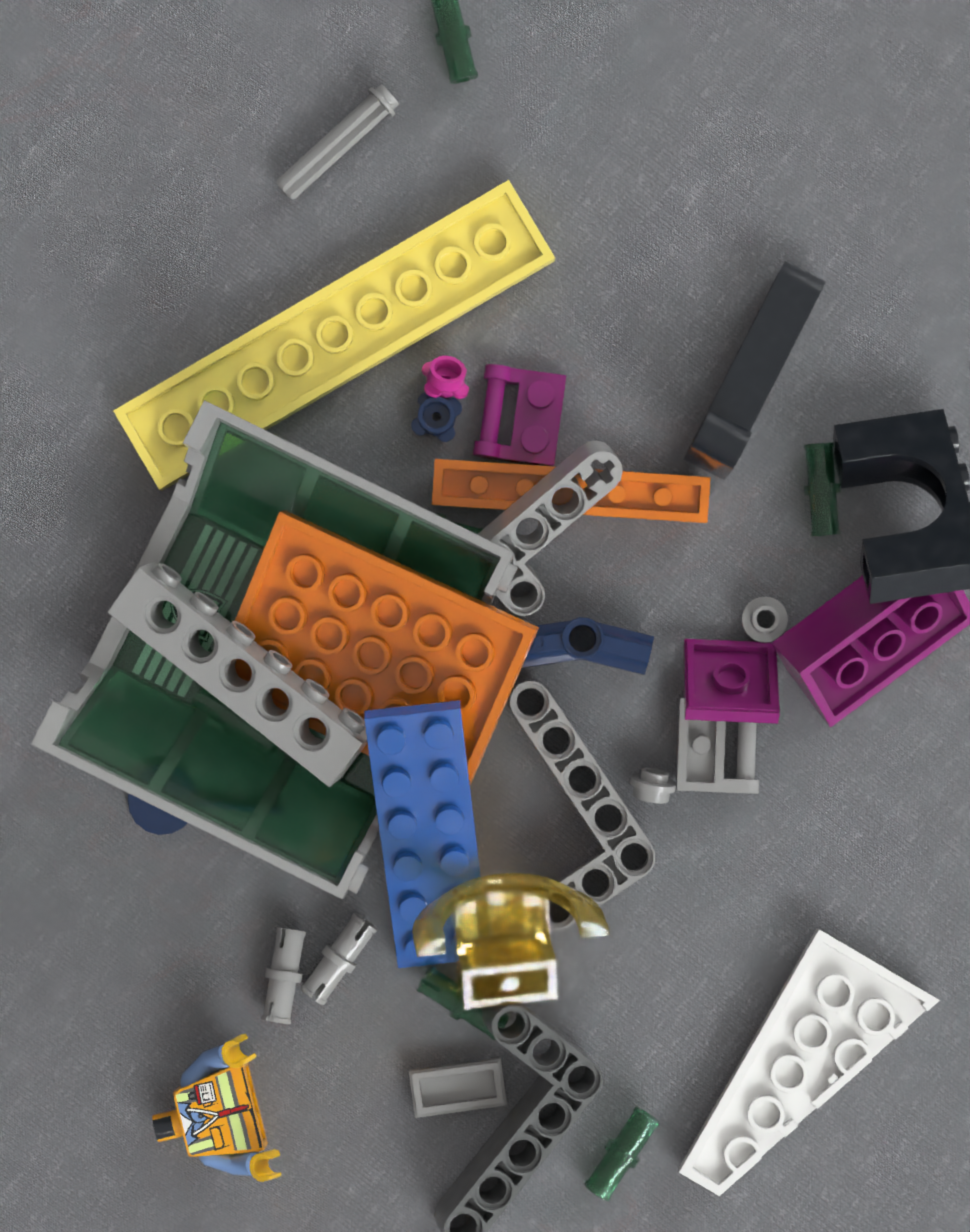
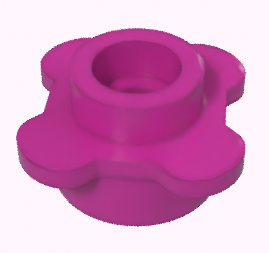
M439 356L433 361L425 363L422 367V374L427 379V383L424 386L425 393L433 398H450L452 396L457 399L465 398L469 393V387L464 382L467 373L465 365L452 356Z

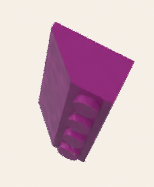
M862 575L773 641L772 645L792 678L825 722L832 727L970 625V602L964 590L870 604Z

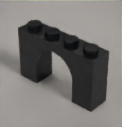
M944 409L834 425L832 453L841 489L892 481L906 482L916 485L931 494L942 511L934 522L922 529L862 539L860 567L869 603L970 589V502L966 492L970 488L969 473L965 463H958L956 453H959L957 429L955 426L948 427Z

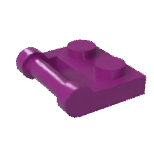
M486 364L483 379L487 380L482 424L479 441H474L473 456L530 465L554 466L567 375ZM505 384L519 385L511 446L497 443Z

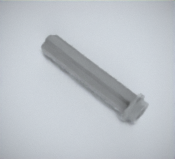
M382 84L376 89L370 87L368 89L370 95L278 178L277 184L287 197L291 199L297 198L385 116L393 117L395 115L394 109L399 103Z

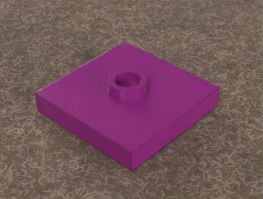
M684 639L685 720L778 724L780 706L777 652L772 642Z

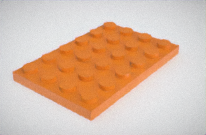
M286 510L280 511L235 621L245 625L254 633V641L266 651L274 650L286 657L292 664L291 670L305 681L306 679H311L324 687L329 693L328 699L341 710L344 708L350 709L363 719L364 711L460 700L470 785L539 627ZM237 659L235 669L238 676L243 680L250 681L252 676L251 667L246 661ZM274 688L272 691L274 704L280 709L287 710L289 707L288 696L281 689ZM310 717L309 728L326 735L324 723L317 718ZM367 743L361 752L369 756Z

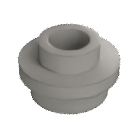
M758 597L750 601L744 608L741 623L743 630L752 640L763 643L772 642L785 632L788 624V615L786 609L778 600L771 597ZM760 611H768L772 614L773 624L771 627L762 628L759 626L757 615Z
M650 767L642 768L641 774H633L630 779V785L634 787L633 797L650 803H668L670 793L675 792L677 784L673 780L668 779L669 773L667 771Z

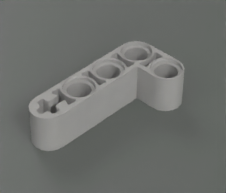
M596 440L588 441L581 445L477 534L514 553L510 564L518 567L506 593L500 590L496 593L501 602L514 614L521 616L531 615L540 609L545 599L544 588L536 572L527 561L620 482L623 473L622 464L611 447L606 443ZM596 459L606 467L600 473L591 466V463ZM576 474H579L583 481L585 480L587 486L582 489L574 477ZM565 487L573 489L574 493L569 502L564 505L552 503L553 494L557 490ZM525 518L538 520V525L534 532L528 535H521L516 532L517 525ZM469 549V557L474 569L484 581L491 565L483 564L480 561L482 555ZM526 581L533 584L531 591L524 597L517 598L510 595L511 589L519 582Z

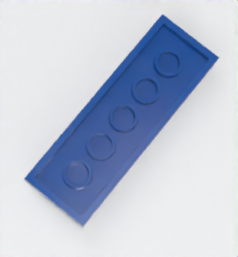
M460 700L364 711L398 968L490 959Z

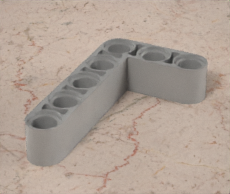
M526 681L519 684L510 696L511 712L603 848V851L546 888L537 898L536 914L539 921L551 930H563L647 875L654 866L655 851L550 692L538 682ZM527 689L538 691L543 698L542 710L533 716L523 714L517 706L518 695ZM553 727L563 729L569 737L567 749L560 754L549 753L543 745L544 733ZM577 766L588 767L595 776L593 787L584 793L574 791L569 784L570 772ZM605 804L615 806L620 813V822L611 831L600 830L595 823L596 811ZM631 843L640 844L646 852L644 864L637 869H628L621 862L622 850ZM592 869L603 871L608 878L606 889L598 895H590L582 887L584 875ZM554 895L565 897L570 904L568 915L560 921L548 919L543 912L545 901Z

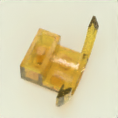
M503 873L478 877L461 883L429 903L419 913L414 922L413 942L417 957L446 954L443 926L450 915L453 914L456 979L463 1008L466 1010L558 999L557 959L550 940L549 900L562 906L572 915L581 938L610 935V930L602 909L586 894L547 877L523 873Z

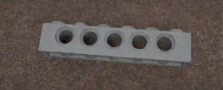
M154 562L139 567L110 607L108 613L328 787H331L340 780L367 744L364 719L350 709L344 708L341 710L328 699L329 693L317 682L311 679H306L305 681L291 670V662L282 654L274 650L266 651L254 641V633L245 625L237 621L229 622L217 612L219 609L218 605L208 596L200 592L193 593L180 583L182 578L174 569L163 563H158L157 565ZM164 601H169L176 607L178 613L176 623L169 622L164 617L162 611ZM201 630L209 632L214 638L215 646L213 652L206 651L200 645L199 633ZM237 659L246 661L251 667L252 676L250 681L243 680L238 676L235 669ZM274 688L281 689L288 696L289 707L287 710L280 709L274 704L272 700ZM310 717L317 718L324 723L326 727L325 739L317 738L311 733L309 729Z

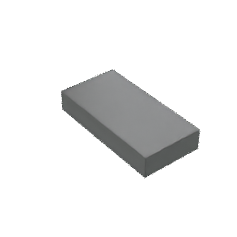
M501 1057L409 1070L415 1118L507 1105Z

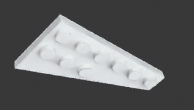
M816 929L679 1166V1173L720 1196L759 1162L768 1150L783 1137L786 1138L798 1127V1124L816 1108L818 1109L865 1068L874 1056L892 1040H896L901 1036L910 1024L925 1011H929L940 1000L825 932Z

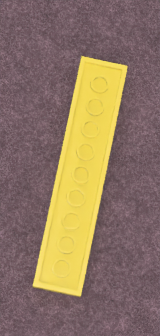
M507 180L118 407L113 412L158 489L163 491L177 483L179 479H184L190 474L186 472L188 464L184 462L188 448L183 444V441L204 400L267 430L553 263L555 256L512 184ZM228 430L219 457L247 442L248 439Z

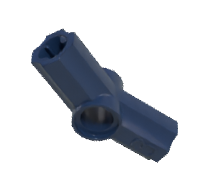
M585 617L535 625L539 629L522 668L584 660L645 675L654 636L599 623ZM582 626L589 628L593 632L595 644L592 649L586 652H579L570 645L569 634L574 628Z

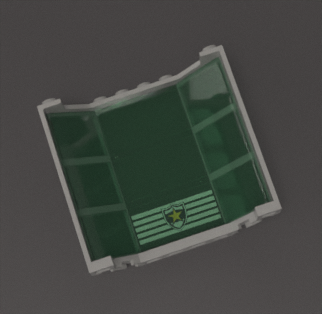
M204 400L183 441V444L188 448L184 462L188 464L186 472L190 473L187 482L182 479L178 480L173 496L133 575L139 567L153 562L157 565L158 563H163L174 569L181 576L182 580L180 583L193 593L200 592L208 596L218 605L219 609L217 612L229 622L235 621L277 516L283 510L489 605L492 604L498 590L506 593L518 567L510 564L514 556L513 552ZM164 601L162 607L164 617L169 622L176 623L178 617L176 607L171 602ZM112 616L91 659L81 672L80 679L86 681L81 689L77 687L74 693L68 691L61 702L52 701L31 745L340 899L346 896L348 890L357 894L369 870L362 863L379 833L370 757L360 752L343 777L331 787H328ZM201 630L199 633L200 645L206 651L213 652L215 646L214 638L209 632ZM309 728L315 737L325 739L326 735Z

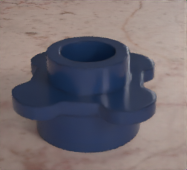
M425 392L422 393L418 398L420 406L418 416L411 423L413 432L418 436L425 434L437 436L441 442L451 441L456 434L453 428L456 416L462 412L461 403L455 398L446 400L442 397H430ZM434 413H439L441 415V419L439 421H434L432 419Z

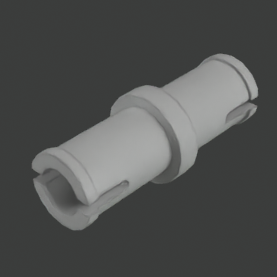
M356 912L352 914V918L332 945L327 944L322 951L324 957L307 981L300 987L308 997L312 998L314 995L316 997L315 1001L321 1005L327 1002V998L345 973H352L357 966L354 962L372 935L378 930L368 919L363 921V916Z
M277 927L271 969L266 968L265 978H269L261 1020L291 1024L290 1018L296 983H301L302 974L298 973L306 932Z

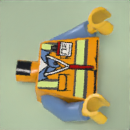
M240 1034L223 1045L202 1052L182 1073L181 1086L173 1092L176 1109L155 1114L152 1116V1121L158 1142L183 1137L189 1157L198 1156L200 1161L206 1166L233 1175L253 1176L257 1181L264 1182L281 1177L282 1173L273 1172L268 1164L269 1159L279 1157L280 1152L277 1149L258 1153L265 1150L268 1141L248 1062L256 1058V1054L253 1053L247 1056L242 1053L240 1042L248 1039V1036Z

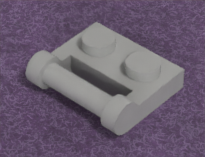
M679 698L676 790L759 794V780H755L757 723L738 722L736 779H724L726 722L685 720L684 698Z

